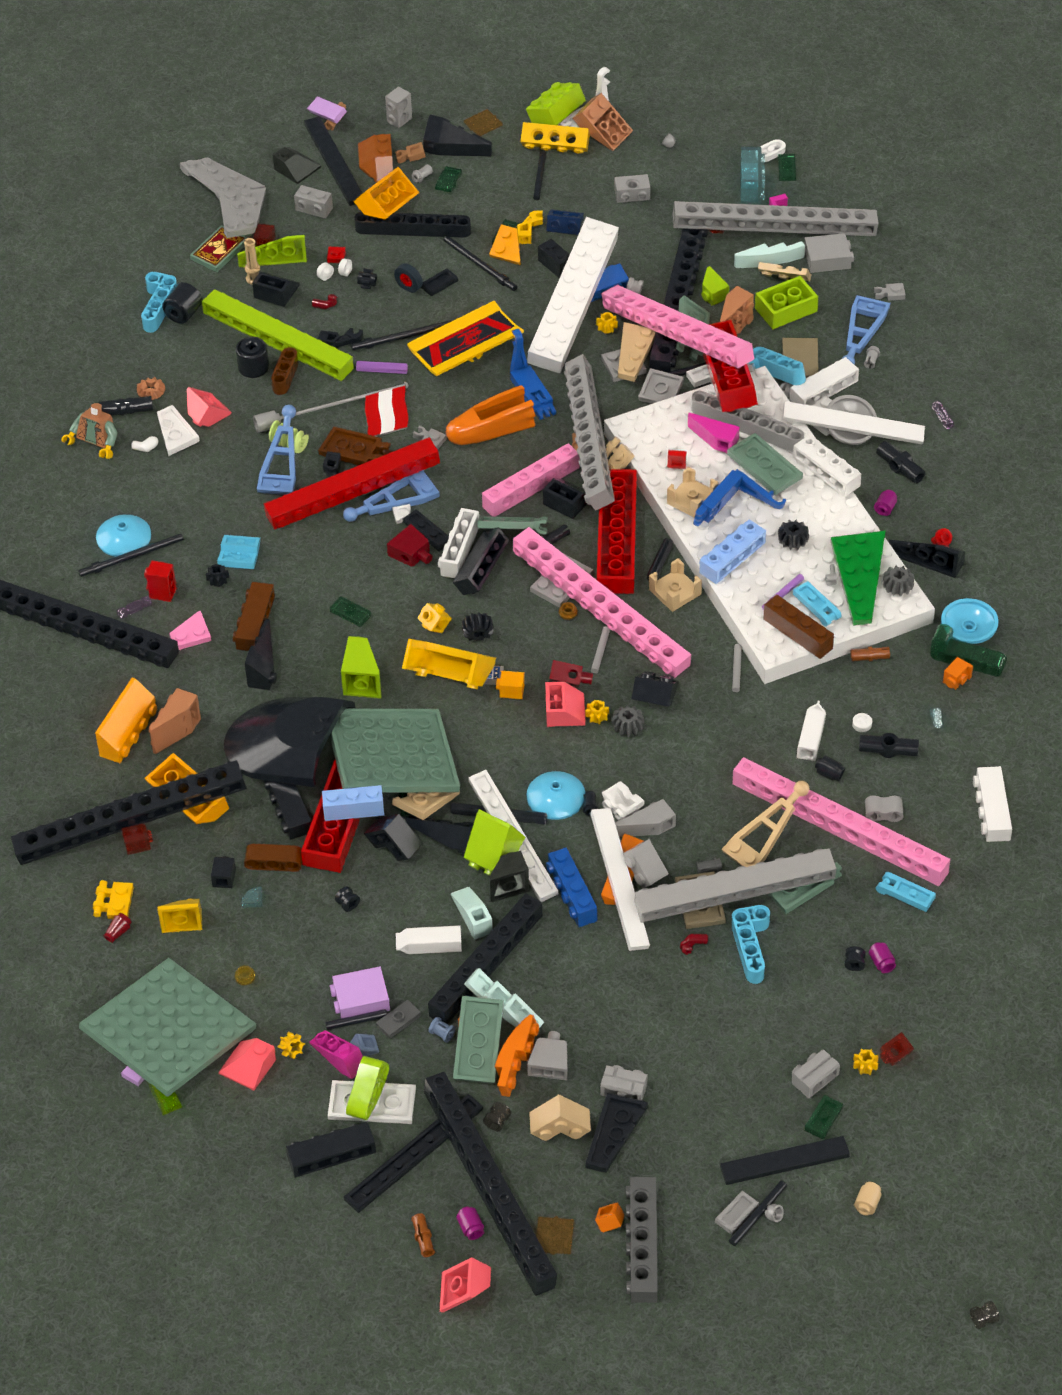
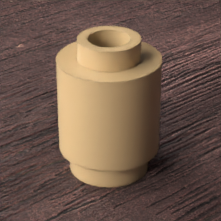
M866 1182L861 1187L854 1204L860 1214L870 1215L875 1212L881 1198L880 1186L873 1182Z

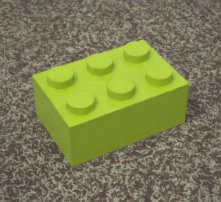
M556 82L551 85L549 90L543 92L538 99L532 101L531 105L526 108L531 123L558 125L582 105L586 99L579 83Z
M801 276L755 293V309L768 325L775 329L817 312L818 295Z

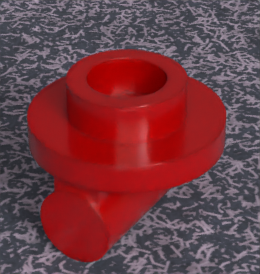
M941 528L936 532L935 537L931 538V542L933 544L949 545L952 541V534L948 529Z

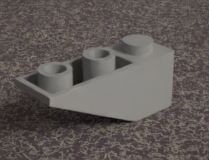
M664 799L653 802L648 807L637 810L632 815L616 821L615 825L618 836L623 837L624 834L630 836L659 835L676 826V814Z

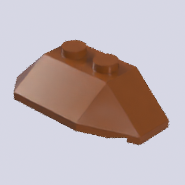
M391 134L373 135L358 143L359 168L373 178L375 182L380 181L393 171Z

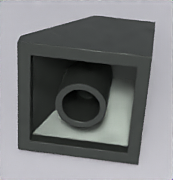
M283 147L273 154L274 170L296 184H299L321 168V165L302 153L287 147Z
M521 850L501 856L490 874L489 890L491 902L529 892V869Z

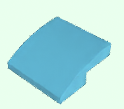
M224 535L217 564L231 568L254 569L260 547V538Z

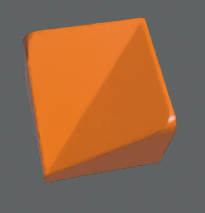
M613 1203L599 1208L595 1221L601 1232H606L622 1226L624 1213L619 1203Z

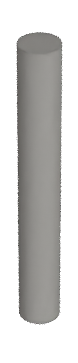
M607 626L603 627L591 667L592 673H598L610 633V629Z
M740 644L734 645L733 692L740 691L742 651Z

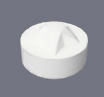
M344 258L339 263L338 271L340 275L348 276L352 270V261Z
M322 263L317 269V277L323 281L329 279L334 272L333 266L328 263Z
M859 713L853 717L852 726L858 732H867L872 727V718L868 714Z

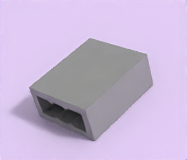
M845 233L805 237V255L810 273L851 269V262H854L853 251L850 252V240H847Z

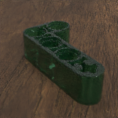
M947 624L938 625L931 642L930 655L934 660L951 664L959 657L973 665V671L999 677L1002 674L1007 661L1004 653L953 639L954 631L951 626Z

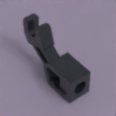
M350 328L342 336H339L337 332L321 330L318 340L337 348L360 342L363 337V330L359 329V332L354 334L353 328Z
M327 451L323 462V471L328 478L339 474L342 462L341 453Z

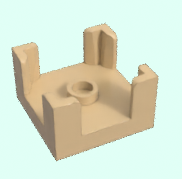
M687 467L683 471V482L675 490L674 484L667 488V504L695 517L696 510L715 490L719 482L710 479V487L696 481V471Z
M678 558L671 563V573L657 580V572L649 575V590L673 612L701 595L702 580L696 575L693 583L684 574V563Z

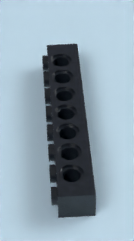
M527 893L522 896L428 1002L429 1017L433 1019L440 1017L446 1024L451 1021L461 1009L462 996L472 997L474 994L464 983L478 968L488 977L495 971L542 917V902Z

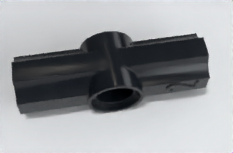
M886 441L880 443L876 453L889 463L892 471L897 474L901 472L913 483L918 484L922 481L926 471L913 462L911 455L907 451L900 452Z
M885 733L882 736L860 734L859 751L880 753L885 758H892L895 755L918 756L919 739L898 738L894 733Z

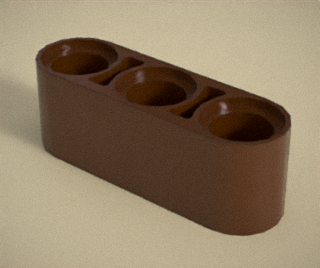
M285 348L281 352L272 374V389L277 395H283L288 392L298 368V356L294 348Z
M249 844L246 847L244 866L250 870L297 872L301 869L302 848L295 845Z

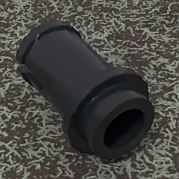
M587 791L583 794L584 806L582 809L586 816L591 817V811L598 809V806L596 805V793Z

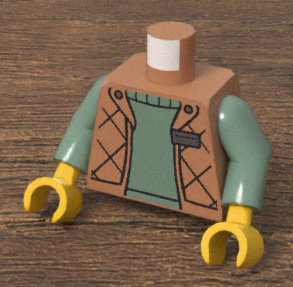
M94 403L91 405V408L80 413L69 429V435H64L61 440L66 442L69 437L68 445H72L75 443L74 435L76 434L78 439L105 448L99 451V457L104 458L106 455V459H110L113 457L111 447L113 448L117 430L113 424L112 416L102 412L101 404Z

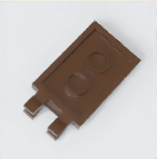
M338 427L332 428L318 450L319 455L326 457L327 451L341 453L342 461L356 465L364 464L392 451L388 450L391 443L382 442L380 437Z

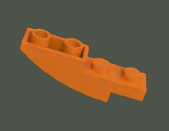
M529 1014L520 1022L507 1038L498 1055L495 1069L500 1077L497 1086L502 1096L510 1097L512 1089H515L516 1073L521 1068V1061H528L533 1051L534 1038L539 1033V1024L536 1022L534 1015Z

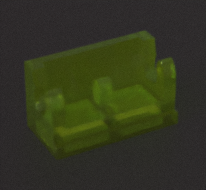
M147 1082L162 1115L182 1108L175 1092L167 1097L154 1085Z

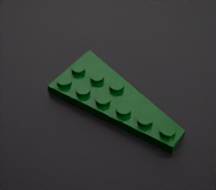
M886 530L831 537L830 542L853 626L872 623Z

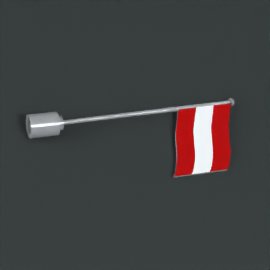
M404 382V384L298 411L296 415L365 398L368 435L378 437L408 427L405 388L407 389L409 385L407 382ZM274 410L253 416L257 433L270 430L274 421L278 420L281 423V419H284L283 415L280 416Z

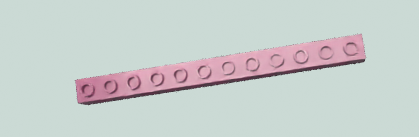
M619 285L602 293V304L605 309L736 368H740L754 360L753 347L750 342Z
M530 527L513 539V551L517 556L522 557L531 567L537 569L543 577H547L557 588H561L570 598L575 599L584 609L594 614L595 618L604 622L610 630L618 633L624 641L633 645L638 652H642L652 663L661 667L666 674H670L675 678L690 666L691 654Z
M744 757L733 770V785L771 804H774L780 798L787 800L794 792L795 782ZM809 790L807 795L800 796L793 804L795 807L794 815L937 886H940L949 873V858Z

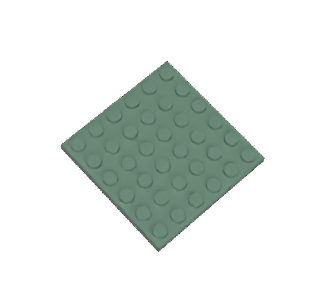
M345 709L330 734L343 789L381 785L382 792L389 793L459 792L460 790L459 779L439 709Z
M167 958L81 1021L79 1029L168 1097L256 1029V1023L173 960Z

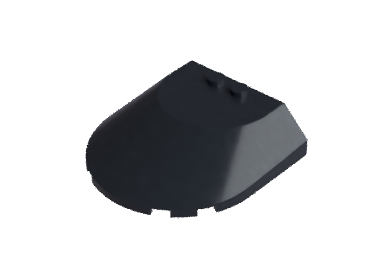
M286 697L262 703L241 715L228 729L224 739L226 758L228 762L237 760L242 774L254 779L315 787L317 764L322 749L345 709H356L355 702L327 697Z

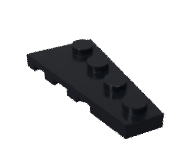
M607 1093L585 1163L586 1168L605 1173L608 1171L648 1108V1102Z

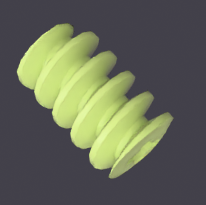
M278 420L273 422L269 431V440L271 442L278 426H283V423L280 424ZM293 428L295 453H301L307 446L309 436L308 434L304 435L303 431L300 430L298 432L297 428ZM282 434L279 446L289 448L288 434Z

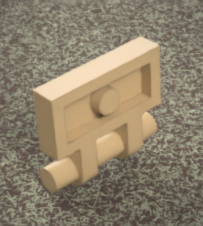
M616 436L606 445L607 458L612 452L614 453L608 460L609 469H625L634 458V454L624 444L618 447L617 445L621 440Z

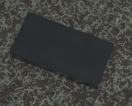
M445 269L424 281L421 288L430 296H433L456 283L458 277L449 269Z

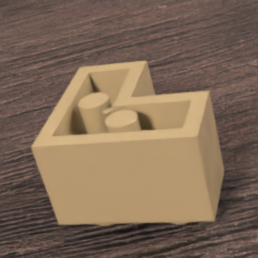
M557 1095L529 1112L531 1134L544 1141L551 1139L559 1133H563L573 1139H578L591 1131L589 1109L561 1095Z

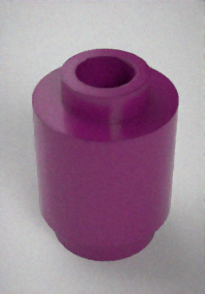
M892 490L883 491L874 505V510L882 516L890 515L897 503L896 493Z
M877 942L871 946L869 956L876 968L882 973L891 972L896 967V960L887 944Z
M467 1206L460 1209L456 1219L464 1236L468 1237L469 1240L480 1238L484 1234V1225L476 1208Z

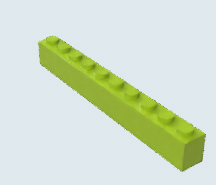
M214 289L202 301L204 314L251 337H259L267 345L281 352L285 348H294L297 351L299 361L340 381L354 369L353 356L348 353H344L321 340L309 336L307 333H303L225 293Z

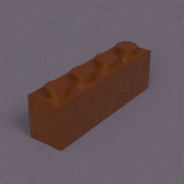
M252 582L250 589L246 590V602L242 604V615L238 617L237 631L233 633V642H235L237 650L249 651L251 646H255V638L259 637L260 629L265 620L269 618L275 598L274 584Z
M776 594L764 604L763 620L819 659H822L833 649L834 633Z

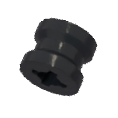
M346 886L337 892L335 901L342 905L344 911L350 912L358 906L360 897L357 894H353V890Z
M857 946L847 948L845 952V968L850 971L863 970L865 968L864 958L866 951Z

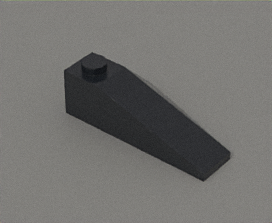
M429 115L423 138L424 152L443 156H492V142L475 133L469 134L464 131L463 127H456L450 124V120Z
M899 540L888 541L900 559L956 578L964 564L965 551L958 548L939 544Z
M266 619L260 629L259 637L255 638V646H251L245 661L248 687L269 691L272 684L276 683L277 673L274 672L270 619Z
M404 816L408 826L451 849H458V853L465 854L474 825L473 822H455L452 824V820H436L434 822V818L422 820L416 816Z

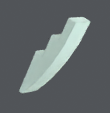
M802 241L790 246H786L784 242L771 247L762 244L736 253L734 266L735 268L758 267L759 262L782 264L804 258L805 245Z
M480 968L476 969L464 983L479 998L504 1000L502 1018L514 1027H517L529 1014L534 1015L539 1028L544 1023L516 993L511 995L498 981L493 982Z

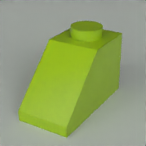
M709 266L703 280L701 295L704 301L713 306L726 299V295L729 293V285Z

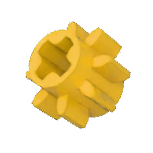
M605 312L601 314V318L596 319V325L598 326V331L601 330L605 334L613 333L614 328H618V321H616V316H613L612 313Z
M594 700L591 704H587L585 717H590V723L600 724L603 720L607 721L609 707H605L604 701Z
M288 1032L287 1036L280 1037L281 1042L278 1048L283 1050L281 1055L285 1057L289 1055L290 1058L295 1059L297 1054H303L302 1048L305 1043L300 1041L301 1035H294Z
M861 1049L859 1055L854 1054L853 1068H858L860 1075H871L873 1069L878 1070L877 1062L879 1056L874 1055L872 1049Z

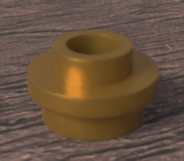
M565 602L559 608V615L566 620L573 619L577 616V608L573 603Z

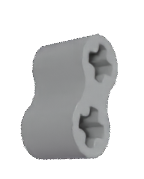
M899 796L867 797L865 799L866 818L874 822L881 820L898 822L902 820V798Z

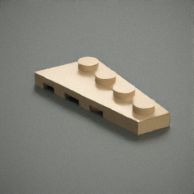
M624 322L618 378L635 382L655 340L656 331Z

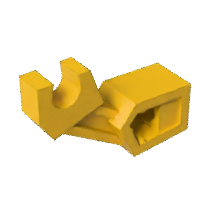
M543 211L530 212L524 222L517 225L519 244H531L532 226L543 224Z

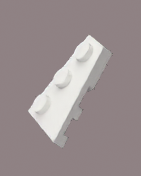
M173 405L157 412L168 456L199 442V436Z

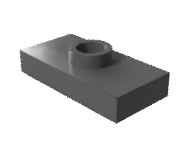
M406 1000L377 1021L376 1027L391 1039L420 1018L421 1012L409 1000Z

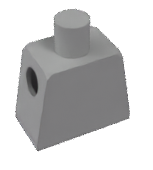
M550 1031L547 1038L537 1039L527 1064L528 1076L567 1080V1042L560 1040L561 1035L559 1032Z

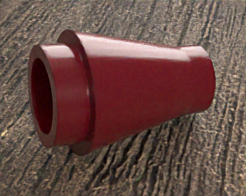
M123 913L115 915L103 937L113 943L130 929L132 921Z

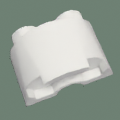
M621 781L602 792L604 798L602 802L605 809L611 808L617 820L630 816L644 806V800L637 794L632 795L629 788Z

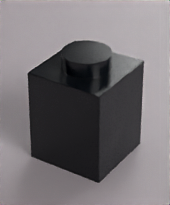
M226 856L214 857L211 872L213 887L233 888L236 872L234 858Z

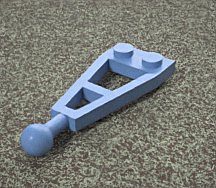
M856 296L851 309L846 351L849 352L843 358L846 357L855 365V353H861L882 325L890 309V303ZM856 313L877 318L869 330L855 326ZM853 335L863 337L858 344L852 343Z
M285 405L282 408V415L284 416L283 426H278L259 473L258 493L287 495L294 492L296 482L294 429L290 427L291 418L296 415V409L292 405ZM282 434H288L289 448L278 447ZM274 455L289 456L290 476L267 474Z
M422 470L396 481L364 500L363 506L356 509L352 507L346 508L343 512V517L346 521L353 522L357 519L358 515L366 512L369 515L392 511V507L407 504L415 506L438 498L440 494ZM408 484L418 495L397 501L392 496L393 493ZM384 498L388 502L373 506L374 504L383 500Z

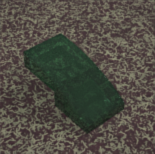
M446 166L436 183L435 190L452 192L456 188V181L462 175V169Z

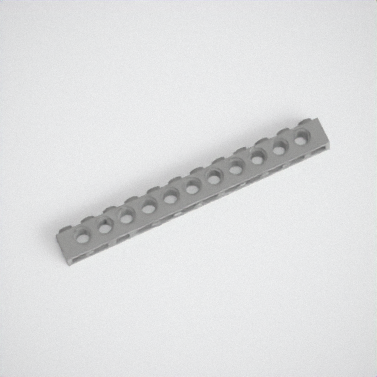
M674 201L672 214L674 228L831 235L845 233L846 235L876 236L878 228L877 210Z
M582 354L564 363L566 370L564 375L567 379L566 386L569 390V393H567L568 398L571 401L569 406L573 413L571 418L575 425L573 430L576 434L577 453L580 457L578 462L582 469L580 474L584 480L582 486L586 492L584 498L586 503L592 505L596 511L614 502L615 499L592 367Z

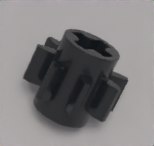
M364 268L363 272L359 271L357 283L361 284V288L371 289V286H376L377 274L373 273V269Z
M215 564L210 568L208 567L206 581H210V586L220 587L224 583L227 584L229 571L225 570L224 565Z

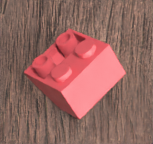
M545 682L547 727L585 726L584 693L566 682Z

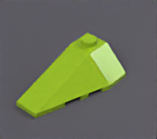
M305 235L287 236L255 247L257 263L260 266L307 262ZM242 251L237 253L239 267H245L247 264L246 253Z

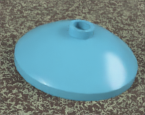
M126 514L118 515L106 520L99 527L96 540L99 548L104 553L116 557L147 546L151 540V529L148 523L140 517Z
M970 598L959 599L950 603L943 610L941 625L945 633L952 639L961 643L977 644L987 641L996 633L998 616L995 610L983 601Z
M561 771L547 772L539 775L530 783L527 789V802L532 811L547 813V819H565L576 814L582 808L585 789L580 780L569 773Z

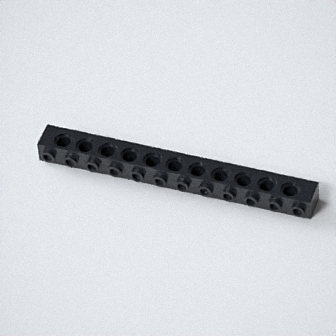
M683 228L664 301L665 306L679 311V299L685 295L691 300L689 296H693L694 285L692 284H696L697 274L695 272H699L700 262L698 260H702L703 250L701 249L705 248L704 237L707 238L708 229ZM656 332L650 356V368L663 372H670L672 368H675V355L678 356L679 351L676 349L678 341Z
M0 580V610L10 615L22 617L27 621L37 622L41 626L54 628L58 632L71 634L75 638L80 637L93 644L103 645L107 649L120 651L124 655L137 657L141 661L146 660L159 667L169 668L179 654L178 642L174 639Z
M238 761L226 762L223 765L208 768L203 772L190 774L185 778L170 781L167 784L152 787L140 793H134L129 797L114 800L111 803L96 806L84 812L75 813L67 818L57 819L52 823L40 825L25 832H19L11 836L14 852L20 865L27 864L245 790L247 787Z
M441 1072L425 1078L424 1094L534 1295L537 1296L554 1289L557 1273L446 1073Z

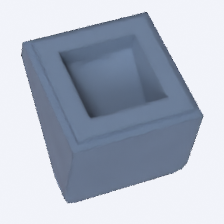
M356 1034L350 1042L359 1047L363 1056L379 1053L374 1035Z

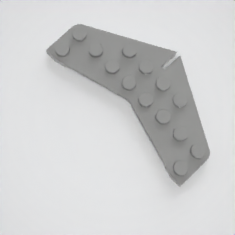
M210 158L180 162V169L184 174L196 178L213 191L219 199L224 234L227 238L256 232L266 195L264 185Z

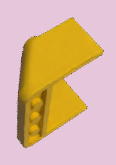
M408 639L402 669L416 671L415 675L427 677V674L461 681L467 683L469 688L478 689V686L484 685L495 665L496 658L431 642Z

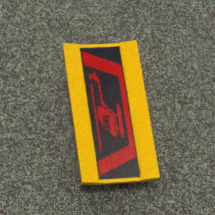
M492 301L407 343V346L432 374L438 376L466 361L474 362V357L480 359L484 352L514 338L512 330L520 329L521 333H524V330L516 325L495 301Z

